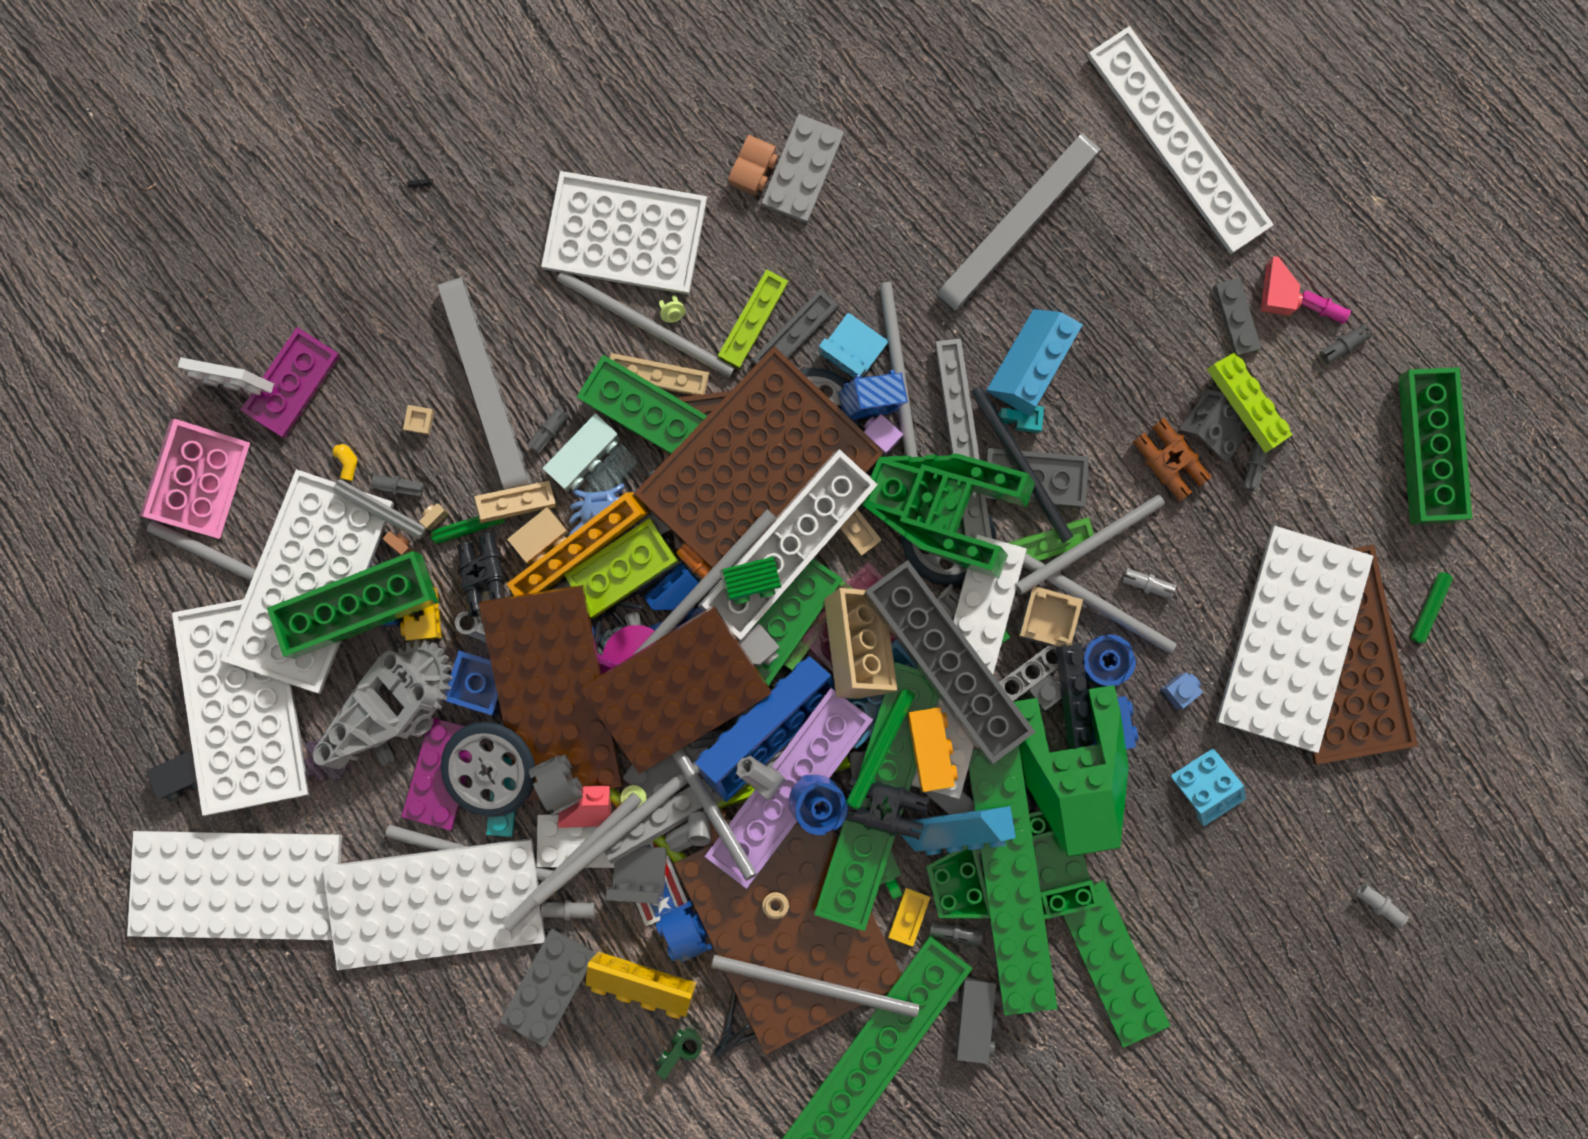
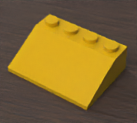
M599 951L588 962L586 986L591 987L592 992L606 995V992L616 995V999L619 1001L630 1003L631 1000L640 1002L642 1008L652 1011L659 1008L665 1010L666 1015L680 1019L681 1016L686 1017L697 982Z

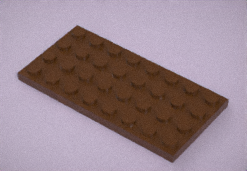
M1374 545L1352 548L1353 550L1372 555L1373 560L1319 753L1311 752L1314 765L1418 746Z
M584 585L481 601L479 608L504 727L511 729L523 739L530 749L535 766L557 755L562 756L565 754L572 766L570 769L572 777H578L582 787H622L623 782L614 737L581 691L582 686L601 675ZM510 753L513 765L516 762V758L512 753ZM534 787L525 802L540 799Z

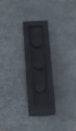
M1072 642L1056 646L1068 749L1092 745L1094 741L1082 642Z

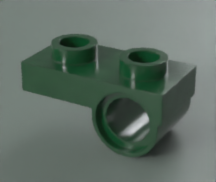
M689 1025L684 1031L681 1029L677 1031L671 1041L675 1045L669 1053L664 1051L656 1063L659 1066L656 1074L664 1080L680 1057L685 1060H693L701 1053L703 1040L696 1033V1030ZM694 1040L698 1048L693 1052H689L683 1046L684 1041Z

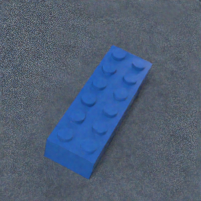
M810 656L805 661L799 662L789 676L777 682L769 696L757 702L748 714H743L737 720L733 728L722 733L710 749L704 750L699 755L695 764L704 781L727 802L747 783L736 774L738 762L742 758L752 756L762 764H768L792 741L831 688L835 690L831 675Z

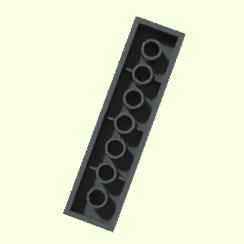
M908 560L864 592V597L988 765L994 764L1035 733L1029 722Z

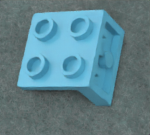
M848 313L829 339L825 338L819 345V354L851 377L860 375V378H862L883 351L888 341Z
M1214 749L1209 750L1171 775L1172 780L1194 806L1197 819L1203 827L1246 800L1244 785Z

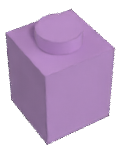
M882 414L877 418L871 417L863 426L865 429L864 433L884 451L882 454L884 457L903 437V433Z

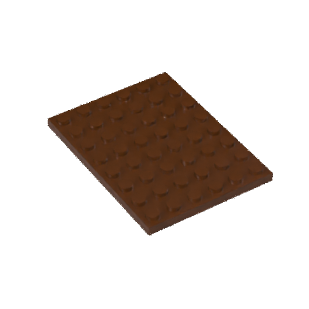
M774 346L634 492V495L702 560L713 568L766 509L777 517L834 452L840 449L866 473L878 458L882 456L884 451Z
M796 822L747 889L705 857L713 844L674 863L718 956L878 995L888 992L901 975L872 912L865 931L814 915L837 843L832 830L824 835H814L805 831ZM772 892L783 894L789 903L787 913L779 919L769 918L763 911V900ZM777 900L772 901L771 909L778 910L780 902ZM726 971L765 1054L862 1005Z

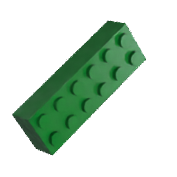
M1460 367L1409 369L1398 376L1410 525L1462 523L1473 518Z
M412 551L267 608L283 657L296 659L439 602L423 556Z

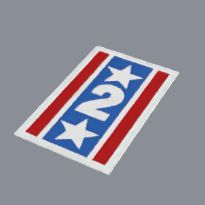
M652 841L644 845L649 847H658ZM666 855L664 900L658 904L636 902L645 926L660 921L661 914L687 902L668 855Z

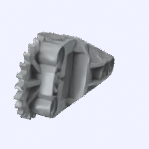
M415 640L414 646L408 642L406 643V650L399 648V653L394 651L384 652L355 687L314 748V762L317 765L341 769L345 767L349 760H357L359 758L356 755L357 753L372 747L377 748L395 736L407 739L409 735L420 737V735L428 732L434 722L431 716L437 709L442 708L440 704L441 699L447 700L443 692L451 690V687L446 682L453 679V676L446 673L452 669V666L445 665L449 657L446 655L442 656L444 649H437V644H430L427 640H423L422 643L419 640ZM383 683L389 690L393 691L392 694L405 707L398 716L379 695V690Z

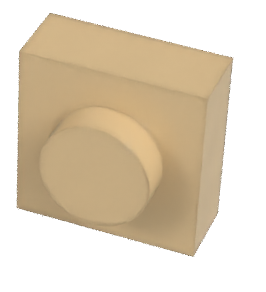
M408 405L403 430L430 435L434 410Z
M438 503L435 506L430 505L422 513L423 518L419 522L426 529L432 531L449 513Z

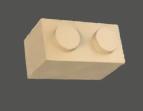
M547 507L507 540L524 561L531 565L544 556L551 548L565 540L566 536L570 533Z

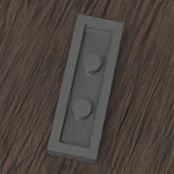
M1236 278L1215 284V293L1233 352L1237 356H1241L1262 349L1241 279Z

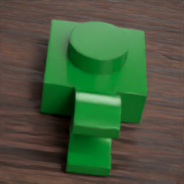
M890 851L880 885L886 883L892 899L902 896L895 880L896 877L902 874Z

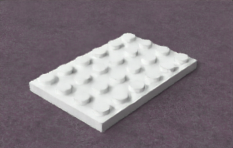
M560 171L541 267L543 270L563 271L572 275L690 295L707 205V196Z

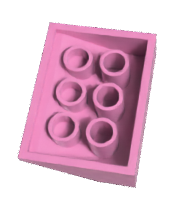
M171 419L139 516L220 539L250 443L184 421Z

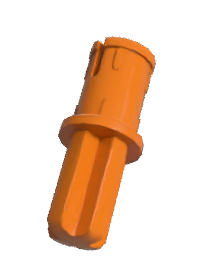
M683 544L677 550V555L693 570L692 573H696L701 579L712 569L688 545Z

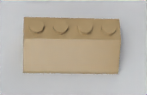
M839 588L824 599L836 698L860 699L897 691L890 632L863 594L866 590Z

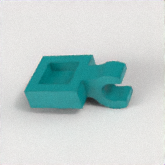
M1036 406L1030 417L1019 410L1001 408V411L998 412L1004 424L1016 423L1015 430L1039 434L1042 431L1043 406Z

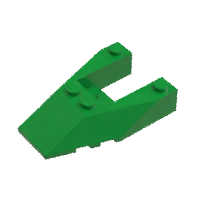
M958 453L948 456L932 454L925 455V457H879L871 479L878 485L861 505L921 550L972 571L999 579L1008 554L1001 546L957 533L958 527L972 492L1027 507L1035 482L1028 473Z
M1114 685L1088 690L1091 724L1096 745L1049 753L1038 698L1014 702L1035 731L1033 735L1019 744L1025 785L1036 800L1037 806L1050 824L1051 830L1067 857L1120 849L1129 765L1121 712Z

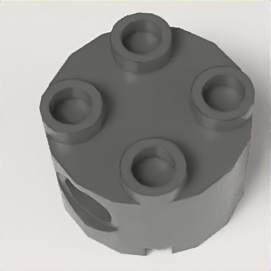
M565 754L562 756L557 755L529 769L530 778L536 776L538 781L533 786L547 811L551 810V816L579 803L581 798H583L582 791L584 789L578 777H572L570 771L572 766Z

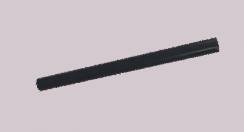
M981 385L974 388L970 393L1018 471L1028 473L1035 482L1032 494L1062 543L1074 537L984 389Z

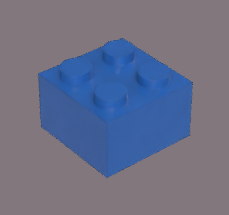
M458 651L451 673L453 679L448 682L451 690L445 691L447 700L444 701L498 716L500 703L491 661Z

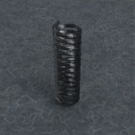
M433 179L408 181L407 186L408 188L423 185L430 186V184L432 186Z

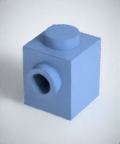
M1187 672L1179 673L1160 689L1176 709H1184L1203 693L1199 688L1201 686L1199 680L1193 674L1189 675Z

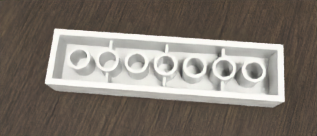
M840 449L834 452L734 565L737 566L774 556L781 583V588L775 589L776 594L760 598L758 593L750 595V601L735 604L734 600L727 601L721 579L698 606L705 611L714 605L736 639L742 640L878 484Z

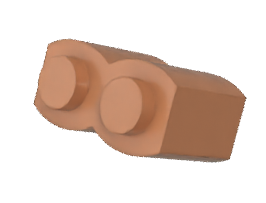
M748 135L729 175V185L754 196L758 194L759 190L763 192L768 182L766 174L769 168L774 169L779 155H776V146Z

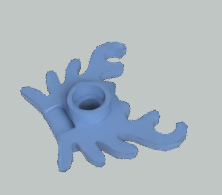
M620 484L611 490L592 493L579 490L572 491L574 495L584 498V500L570 505V509H581L573 514L569 522L574 524L579 518H581V522L570 532L569 536L620 498L615 495L620 493L625 485Z

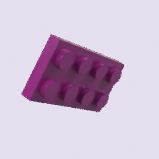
M296 327L262 377L274 383L272 393L262 391L260 395L251 393L241 411L281 437L286 438L341 355Z
M433 718L434 722L431 729L425 733L401 817L451 831L453 830L460 805L452 799L442 781L440 769L441 756L446 743L452 735L465 726ZM467 750L460 751V758L464 762H471V753ZM461 775L460 777L463 786H466L468 775Z

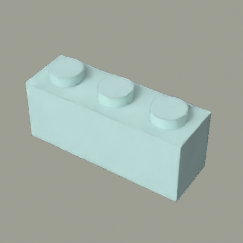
M595 413L543 469L567 492L571 489L574 491L583 483L584 475L588 471H595L602 462L600 459L606 453L610 454L619 445L617 441L620 437Z

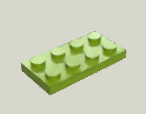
M1235 352L1206 369L1265 453L1292 436L1288 423L1280 418L1273 402L1266 398L1260 389L1259 382L1249 374L1244 361Z
M649 518L566 573L565 577L571 587L584 585L590 618L594 619L678 563V560L652 519Z

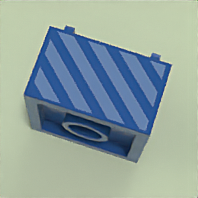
M890 370L886 375L860 378V375H855L850 383H845L844 388L838 392L842 411L851 420L877 417L880 414L883 416L891 415L908 403L902 372L895 373L894 370Z

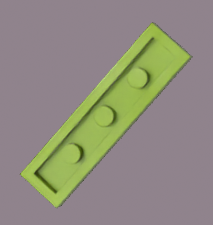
M766 269L721 348L718 358L738 369L742 367L788 285L786 279Z

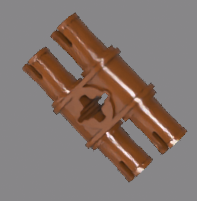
M1164 417L1151 427L1166 444L1163 451L1155 447L1146 433H1143L1132 443L1145 457V465H1148L1160 479L1159 483L1166 484L1180 502L1192 493L1178 475L1181 468L1182 470L1186 469L1198 484V487L1212 476L1209 475L1197 460L1199 458L1198 453H1194L1183 439L1184 436L1178 435ZM1178 454L1174 462L1165 464L1170 457Z

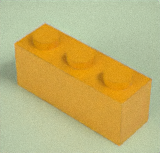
M941 707L907 713L921 792L955 787L954 781H958L956 766L951 765L949 755L953 754L951 739H946L944 729L948 728L946 712L942 713Z

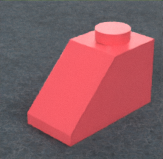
M1273 256L1266 264L1260 311L1290 316L1300 308L1302 294H1299L1300 284L1279 257Z
M584 786L581 801L559 812L558 828L599 827L611 815L610 786Z

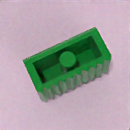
M774 556L720 570L727 601L734 600L735 604L750 601V595L758 593L760 598L775 595V589L781 588Z

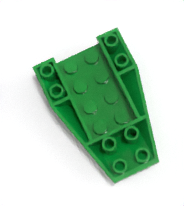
M1041 811L1029 813L1044 919L1098 907L1099 904L1093 881L1089 878L1084 855L1067 857L1044 814ZM968 845L962 847V851L951 852L926 866L939 918H990L981 849L968 850Z

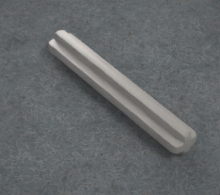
M338 480L333 487V491L336 494L416 539H421L426 531L424 526L343 480Z

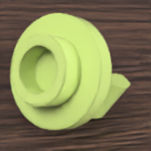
M675 295L672 296L673 302L664 304L663 300L659 302L661 318L668 323L679 321L685 314L683 304L678 301Z
M631 785L622 791L620 799L621 803H623L634 792L642 800L638 805L640 806L647 800V796L643 788Z

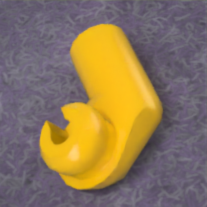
M345 444L336 445L333 448V455L343 464L340 478L353 481L357 457L349 446Z

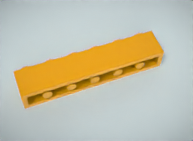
M634 492L625 493L508 582L507 586L514 596L549 590L565 578L566 573L598 553L648 515V510L634 495Z

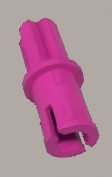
M1305 290L1302 294V305L1319 312V316L1325 315L1340 322V324H1344L1347 321L1351 310L1331 302L1332 299L1329 297L1325 299L1308 290Z

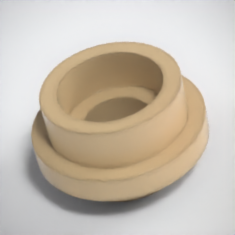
M772 892L764 898L762 907L764 913L769 918L779 919L787 913L789 903L783 894ZM777 900L780 902L778 910L771 909L772 901Z

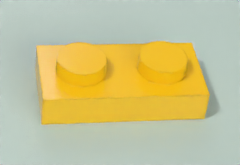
M905 887L888 938L913 947L930 896Z

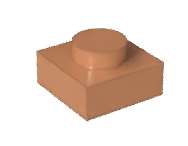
M389 531L383 538L401 555L414 551L409 546L411 541L400 532L396 535Z

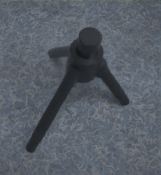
M619 601L598 615L594 632L595 644L599 642L603 615H612L624 628L627 624L616 612V606L635 610H642L643 606Z
M734 988L731 993L726 1025L722 1034L723 1037L719 1040V1046L714 1050V1053L720 1058L726 1052H731L734 1047L757 1038L755 1032L741 1037L750 1028L749 1024H746L737 1032L731 1029L737 998Z

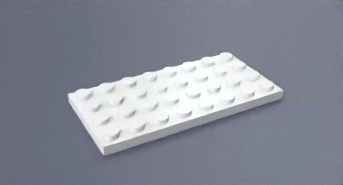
M296 469L220 661L321 694L340 642L296 659L283 657L267 608L368 569L387 522L336 494L333 491L336 482ZM366 493L367 495L375 498L383 504L393 508L394 503L392 501Z
M1273 526L1271 528L1216 720L1217 723L1319 753L1373 560L1372 555L1281 527Z
M244 599L172 613L202 816L310 795L292 685L220 661Z
M133 831L127 936L333 940L323 867L341 864L342 835Z
M532 838L333 864L323 867L337 970L544 943L546 939L543 918H541V905H537L512 931H509L502 923L539 886Z

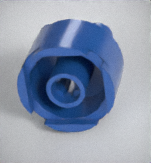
M1099 636L1087 642L1082 648L1086 680L1095 686H1117L1128 680L1134 672L1136 659L1132 647L1120 636ZM1110 656L1109 661L1112 664L1104 666L1105 662L1102 658Z
M804 775L793 786L789 795V810L799 825L808 833L824 835L833 829L836 830L842 825L847 816L848 807L845 796L828 777Z
M688 901L661 914L660 921L656 923L659 935L661 937L665 936L669 945L667 952L673 962L679 960L683 963L712 949V943L707 945L706 938L709 936L697 910L693 911L690 907L694 905L692 901Z

